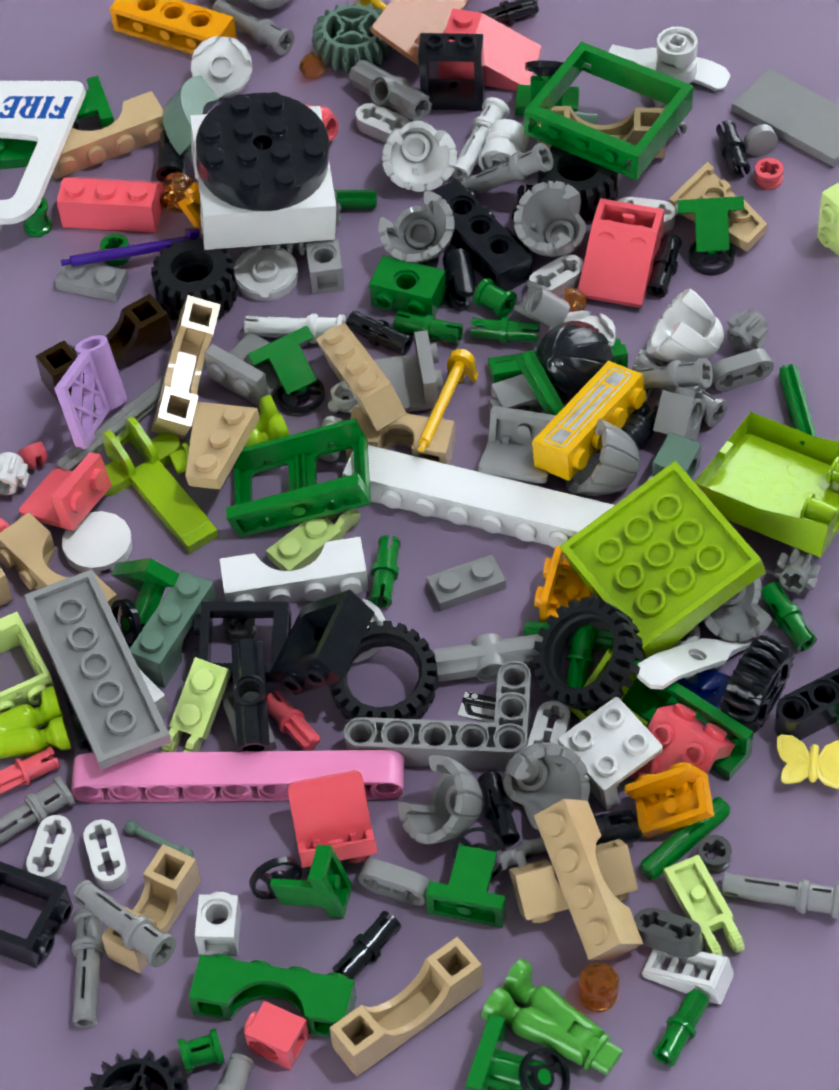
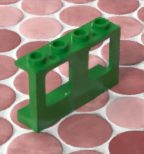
M356 418L316 429H309L282 438H275L271 441L252 446H245L233 466L235 505L226 507V519L239 538L371 505L368 438ZM353 449V475L317 484L316 461L320 456ZM288 466V492L252 501V477L256 473Z

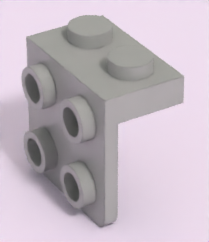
M428 330L414 332L416 354L374 359L391 382L406 412L433 409L438 399V390L443 389L441 369H434V364L439 363L436 343L430 344Z
M247 334L229 353L214 344L204 352L208 378L258 407L259 401L263 396L268 394L273 396L281 387L270 363L257 369L243 361L248 353L270 343L256 334Z
M493 406L490 413L488 443L478 464V472L502 478L521 480L523 483L531 485L546 483L550 473L534 467L532 440L556 415Z

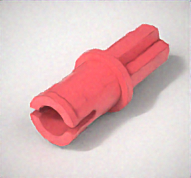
M274 691V695L278 698L277 700L272 693H269L267 695L268 712L278 722L279 730L283 734H289L302 750L313 751L320 743V736L304 720V713L300 709H295L282 692Z
M48 747L46 750L22 761L19 758L15 759V764L0 770V795L22 784L29 786L31 785V780L59 769L60 764L57 757H53L55 754L53 749Z

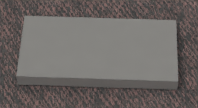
M770 68L732 102L731 111L756 125L767 124L771 126L779 138L832 167L839 163V105Z

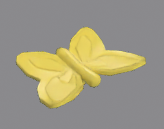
M781 734L777 737L778 754L780 759L786 763L781 774V782L783 784L800 783L808 777L811 783L816 782L818 778L824 785L839 789V740L827 744L820 754L819 746L812 744L809 754L805 743L793 735Z

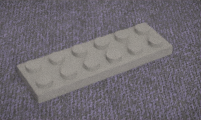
M88 570L25 594L27 606L100 769L103 770L171 743L170 734L93 570Z

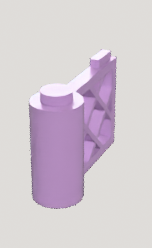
M103 335L88 337L75 346L78 357L54 388L75 447H81L82 449L90 447L95 439L94 433L106 415L120 410L128 398L108 339ZM72 386L71 396H70V393H69L68 390H69V388Z

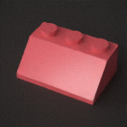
M65 177L62 179L56 201L62 228L156 233L168 187L167 182Z

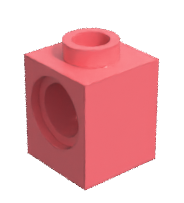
M266 1001L262 1003L257 1013L252 1012L244 1026V1034L250 1052L289 1070L292 1069L309 1039L306 1019Z

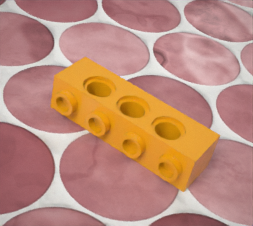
M115 0L110 7L114 31L189 54H193L203 41L213 36L237 39L233 16L180 0Z

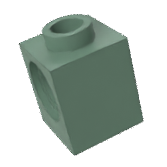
M669 432L652 462V476L654 477L676 460L689 477L693 479L700 466L701 443Z

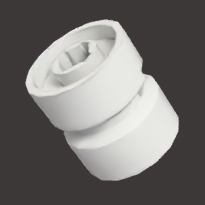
M677 26L667 28L658 35L656 71L688 84L695 79L697 74L696 56L698 40L693 31Z
M500 119L492 123L485 140L486 143L479 157L481 170L485 171L509 161L511 155L516 152L525 153L529 136L524 134L523 125L510 119Z

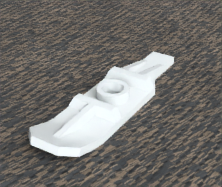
M612 44L609 50L610 53L656 71L657 48L636 50ZM696 57L697 74L692 83H697L715 92L724 90L730 78L726 67L713 61Z
M706 638L692 641L656 653L638 664L640 671L637 678L650 689H664L681 678L688 679L696 673L722 667L727 663L729 657L750 647L752 641L740 642L736 640L734 642L725 639Z

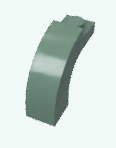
M201 75L188 79L166 103L163 109V124L171 144L179 155L187 153L192 161L190 115L207 114L219 100V97Z

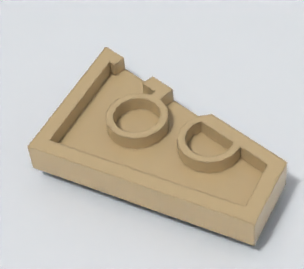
M707 161L669 198V202L675 207V201L737 196L731 191V185L725 179L720 180L714 173V168ZM745 200L744 210L728 212L729 242L748 252L767 233V223ZM680 214L695 222L694 214Z
M197 402L185 474L189 486L221 489L260 419L257 408Z

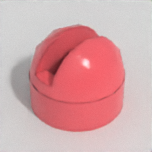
M42 441L28 445L17 452L31 470L37 469L36 461L40 467H44L47 462V451Z

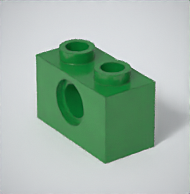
M383 255L369 283L371 306L396 312L401 310L422 316L427 314L436 315L446 293L445 270L413 262H405V260L400 261Z

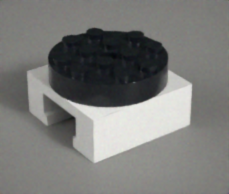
M277 92L235 95L233 98L216 106L208 114L190 115L192 157L195 180L198 179L200 221L204 250L335 240L336 201L329 164V137L322 120L320 106L308 107L298 100Z

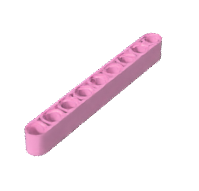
M393 750L143 753L101 770L94 753L78 755L74 759L71 794L74 799L87 803L289 801L287 787L291 782L357 770L363 776L367 800H388L398 798L404 792V756Z

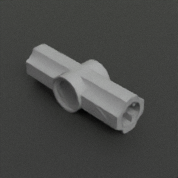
M359 60L351 68L349 79L352 81V86L370 95L371 100L375 104L387 105L412 121H422L430 113L432 103L429 101V96L410 86L405 77L392 76L366 60Z
M491 633L476 637L471 644L433 649L438 682L476 676L481 681L494 682L497 681L499 668L508 661L523 662L529 669L537 668L533 664V656L540 653L533 648L535 641L542 642L543 637L535 634L502 639L501 636Z

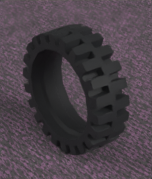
M587 597L581 598V602L575 599L569 601V608L560 606L556 609L558 618L550 615L546 619L550 627L548 630L541 627L538 635L543 637V641H535L533 649L540 654L533 656V664L539 667L534 670L535 677L541 680L538 684L550 697L580 711H588V709L596 711L612 700V697L621 699L625 695L621 689L623 686L629 689L632 687L634 681L629 676L631 673L639 674L640 667L634 664V662L642 661L643 652L637 648L643 646L642 638L636 635L640 632L637 625L632 623L633 620L627 614L607 602ZM590 622H605L611 628L614 638L613 654L607 669L595 682L584 688L575 689L570 687L565 682L562 673L563 654L568 641L578 629Z
M383 620V626H377L376 621L369 623V628H367L351 663L361 653L372 648L390 646L404 650L414 659L418 667L419 679L415 690L406 700L393 706L374 707L362 703L353 696L347 682L349 666L343 681L329 685L337 709H340L342 715L347 720L358 717L418 719L419 714L424 715L428 711V704L433 703L435 690H437V666L432 649L430 650L424 637L420 639L417 631L413 628L408 631L406 625L399 622L397 627L392 625V621Z

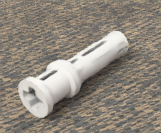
M494 97L484 100L482 105L483 111L480 116L473 120L471 125L472 134L459 154L456 167H453L452 176L455 179L462 181L464 178L470 177L475 165L479 161L490 126L493 122L508 117L509 107L502 100Z
M313 313L308 315L307 318L246 316L244 333L245 336L253 333L259 337L281 338L308 325L313 335L310 343L316 344V338L323 335L329 328L339 326L344 322L346 323V316L339 314L338 318L319 317L318 314Z

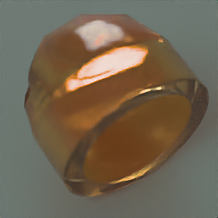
M312 51L300 61L299 69L305 78L315 79L326 72L324 65Z
M565 288L564 300L569 303V312L584 310L587 302L586 295L579 289Z

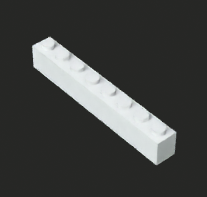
M368 445L371 501L384 504L392 509L400 508L416 512L424 517L432 516L451 521L457 525H468L484 529L489 533H501L517 537L525 542L533 541L555 548L562 545L614 506L605 502ZM353 451L342 473L343 477L354 474Z

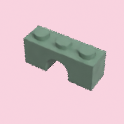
M182 570L175 587L169 589L130 647L138 668L154 684L165 688L182 663L181 650L183 641L190 629L194 630L195 614H201V602H217L214 582Z

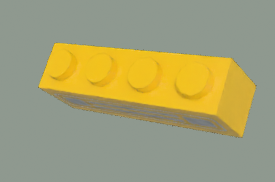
M607 361L532 440L534 467L568 481L579 470H583L597 450L603 448L602 436L595 433L597 421L603 419L621 429L630 414L643 405L646 397L643 374Z

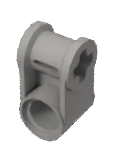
M528 280L526 283L528 288L519 305H515L513 310L552 328L563 323L569 313L570 306L568 301L560 298L543 286Z

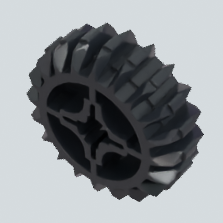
M761 635L752 641L750 647L745 649L742 658H739V662L733 670L730 680L727 682L728 685L723 693L724 698L720 704V710L754 733L757 732L774 710L783 690L786 688L785 685L790 677V670L793 667L794 655L792 648L785 645V642L766 635Z
M134 1049L130 1054V1059L126 1060L117 1053L115 1057L116 1064L113 1066L103 1061L101 1065L103 1074L91 1073L90 1080L93 1086L84 1087V1090H151L150 1082H154L165 1090L189 1089L187 1079L181 1077L180 1068L176 1064L170 1066L169 1059L165 1055L155 1061L154 1053L148 1050L143 1058H139L138 1052Z

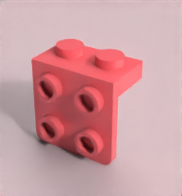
M89 452L74 471H64L60 468L53 469L20 506L19 512L21 517L30 512L41 523L74 531L112 486L102 456Z
M677 703L657 708L647 729L662 744L663 751L630 776L636 780L639 776L645 774H658L669 770L672 765L681 762L691 763L708 774L714 761L729 757L736 743L726 737L727 732L721 727L712 723L705 724L695 717L697 715L696 712L686 705Z
M353 770L294 781L288 785L287 791L302 868H311L317 845H331L339 860L347 859L348 863L363 862L369 859L370 855L378 854L370 821L363 776L359 771Z

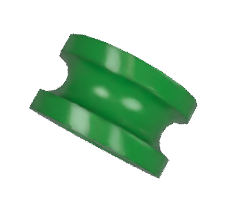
M121 234L108 235L100 242L101 250L129 246L128 239ZM130 257L104 262L110 266H120L126 263Z

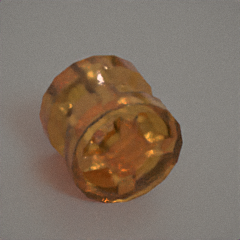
M183 173L167 175L163 183L164 189L160 195L162 207L173 213H184L177 203L186 197L183 191L192 185L194 180Z
M599 962L589 964L583 969L579 978V997L581 1003L592 1012L601 1013L610 1010L618 1001L619 978L617 972L608 964Z

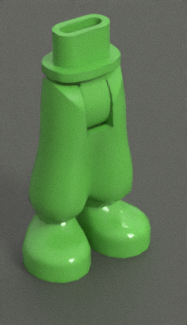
M520 958L509 971L503 989L501 987L496 988L487 999L481 1012V1019L487 1022L489 1014L505 1018V1023L512 1028V1031L517 1036L550 1048L576 1064H583V1068L588 1071L593 1067L607 1076L621 1058L624 1050L610 1042L611 1036L605 1033L597 1024L570 1005L554 989L545 985L537 988L534 987L532 984V965L523 958ZM515 1002L522 1004L526 1008L518 1007Z

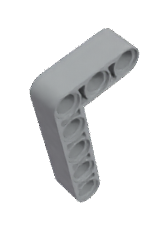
M508 661L499 668L494 723L358 717L350 720L345 725L344 738L346 750H393L404 756V767L430 768L429 756L440 755L461 763L468 770L505 771L508 761L516 753L528 746L531 710L530 669L520 661ZM517 683L520 685L512 686L510 684ZM511 714L518 715L516 717H508ZM363 739H364V740H368V741L363 742V743H357V742H356V741H358V740H363ZM396 741H403V742H404V743H402V744H392V743H394V742H396ZM441 743L439 746H431L430 744ZM471 744L479 745V746L474 747V748L467 747L468 745H471ZM506 746H515L516 748H514V749H505L504 747H506Z

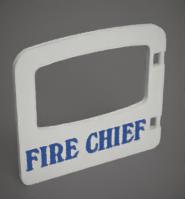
M0 81V138L37 141V145L15 195L10 199L0 200V225L16 224L26 220L38 208L85 98L86 91L81 82Z

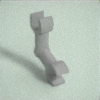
M542 837L533 840H523L515 848L499 853L502 870L518 864V868L523 867L527 864L526 858L547 852Z

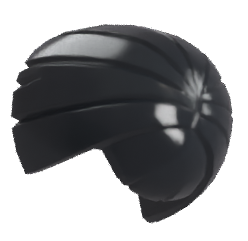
M568 321L553 327L543 337L536 351V356L552 385L571 398L587 384L607 361L614 362L612 347L608 345L609 341L605 335L600 333L599 329L594 328L593 325L581 321Z

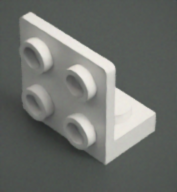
M618 697L607 702L557 738L559 745L574 751L581 758L580 760L584 762L588 771L587 776L590 779L588 781L590 792L607 811L619 803L617 792L619 783L663 751L662 744Z

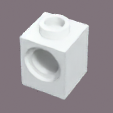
M226 892L199 895L195 927V940L199 954L238 955L242 914L238 895H230ZM215 919H226V921L221 924H211V922Z

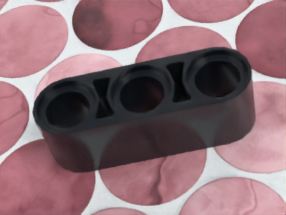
M839 668L779 699L774 724L777 736L781 734L793 735L797 739L802 740L837 722L839 715ZM818 701H826L829 703H820ZM786 717H795V718H798V719L792 720V719H789V718H786Z

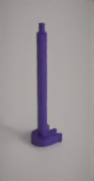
M197 227L186 228V236L69 256V259H63L60 262L61 266L71 265V267L156 253L160 252L164 247L169 249L171 247L170 244L175 241L180 243L185 238L196 240L199 237L200 230Z

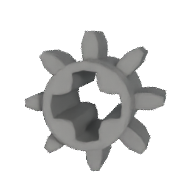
M745 309L741 314L736 311L727 321L730 326L726 330L728 341L734 348L740 351H750L753 347L758 349L768 340L765 336L768 331L767 322L760 313L754 310L748 311Z
M794 548L790 556L782 552L777 561L778 566L773 576L779 578L783 590L796 592L797 595H800L804 587L810 590L814 589L821 566L815 565L812 554Z

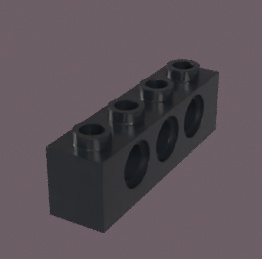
M455 179L433 191L446 200L453 212L455 227L450 243L455 249H464L470 252L473 268L483 279H492L496 286L505 291L512 290L529 280L532 274L533 263L531 252L526 246H521L514 239L510 229L506 226L503 227L495 219L491 209L484 207L470 188H465L458 179Z

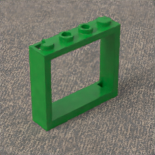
M581 41L524 110V134L637 181L692 110L694 86ZM582 71L667 104L666 108L637 145L613 137L550 110Z

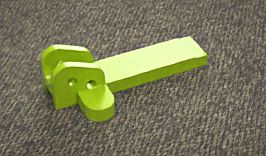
M133 416L125 420L126 426L121 435L116 437L111 430L102 433L106 455L112 461L105 465L112 486L104 496L116 495L126 488L133 486L189 554L219 537L218 530L211 523L210 519L164 467L171 463L169 454L181 449L180 440L175 434L162 433L150 440ZM130 442L146 462L134 468L129 455L122 445Z

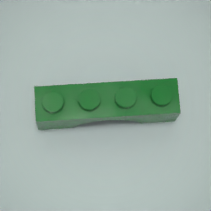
M200 954L189 993V1000L194 1015L232 1021L235 1015L251 1002L265 998L280 999L292 1004L300 1011L307 1021L309 1034L331 1037L329 1027L354 1010L357 995L354 979H349L340 973L323 975L311 973L309 970L298 966H292L287 969L274 967L261 960L244 962L234 960L224 954H214L213 956Z

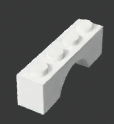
M361 537L325 542L321 554L314 562L294 571H280L270 568L262 563L255 553L219 559L226 602H289L291 604L304 601L315 602L347 590H351L355 595L360 592L369 591Z

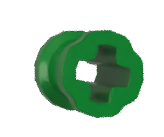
M42 197L34 214L28 217L23 225L27 234L34 238L42 237L52 230V220L46 213L48 211V203L44 197Z
M490 278L483 279L479 283L473 296L475 305H484L495 311V315L500 319L507 317L512 312L517 301V294L515 292L499 288Z
M216 1028L210 1030L209 1035L185 1041L183 1038L177 1040L186 1074L192 1073L193 1068L217 1062L219 1065L225 1063Z

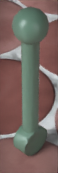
M129 820L125 823L124 829L130 835L138 834L160 846L164 844L190 857L194 856L193 851L188 847L177 846L139 827L135 820Z

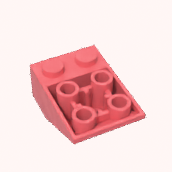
M600 198L592 222L577 297L642 308L647 286L653 272V261L655 256L658 255L663 237L664 209Z

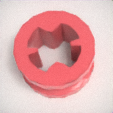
M775 158L759 160L755 165V184L767 190L779 187L783 180V164Z

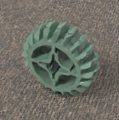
M347 1L346 6L340 7L335 5L333 11L325 10L324 16L318 17L312 31V45L318 60H321L325 67L332 66L335 72L344 69L346 74L349 73L359 60H366L373 65L381 66L383 59H389L390 51L393 50V47L370 31L372 25L382 14V9H374L372 3L362 6L360 1L356 5H350Z

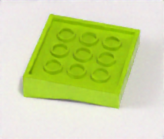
M750 412L695 481L696 485L727 520L817 557H822L839 533L838 441L814 437Z
M676 460L559 546L568 564L588 589L599 600L607 602L623 611L633 620L632 623L637 625L640 632L636 635L642 638L643 646L637 649L643 652L645 659L672 648L709 614L766 573L761 558Z

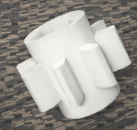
M4 452L0 454V494L2 495L15 494L18 487L26 488L30 474L26 472L28 464H25L24 460L15 453Z

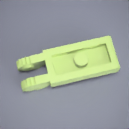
M356 509L347 510L346 513L344 512L339 516L335 524L331 521L340 513L304 521L266 550L267 558L282 571H294L304 568L319 557L325 542L343 539L342 536L357 525L361 514Z
M196 657L194 658L169 725L171 727L168 731L171 743L163 745L161 752H176L183 732L191 734L183 752L200 751L203 740H207L231 676V670Z
M696 855L663 869V876L686 918L700 925L703 947L706 952L722 956L721 947L712 933L723 928L725 938L735 953L743 951L745 949L744 941L733 922L734 916L701 857Z

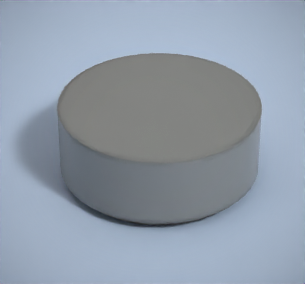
M760 124L754 126L746 133L744 143L751 155L760 157L769 154L775 149L778 137L771 126Z

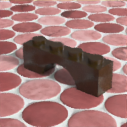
M151 294L122 308L116 325L105 336L108 339L118 369L173 340L168 314ZM65 340L35 356L41 380L58 402L59 400L54 388L78 357L75 346L68 344ZM71 386V387L69 388V390H68L69 393H70V396H71L72 386Z

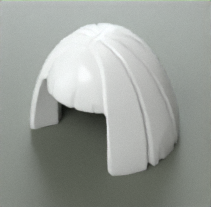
M410 121L403 128H395L389 134L382 150V165L387 176L397 186L416 192L430 191L443 185V181H447L452 175L453 167H456L457 162L456 146L446 131L435 130L431 125L423 121Z
M686 289L683 293L681 292L677 295L676 299L672 300V304H669L661 314L662 319L658 318L646 345V352L669 363L675 360H680L682 363L696 362L698 358L704 357L710 359L718 352L723 342V326L704 300L692 289Z

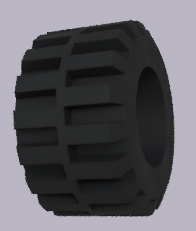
M550 146L553 168L547 172H537V184L559 181L564 182L565 185H571L581 196L579 215L585 221V224H587L588 220L593 221L600 198L616 201V198H618V173Z
M197 237L196 240L185 238L180 243L175 241L170 244L171 247L169 249L164 247L160 251V256H156L153 261L154 266L151 267L156 301L167 312L170 320L179 319L180 311L188 295L220 304L218 319L225 315L224 310L230 311L233 307V301H236L237 283L231 254H227L226 248L204 250L203 238Z

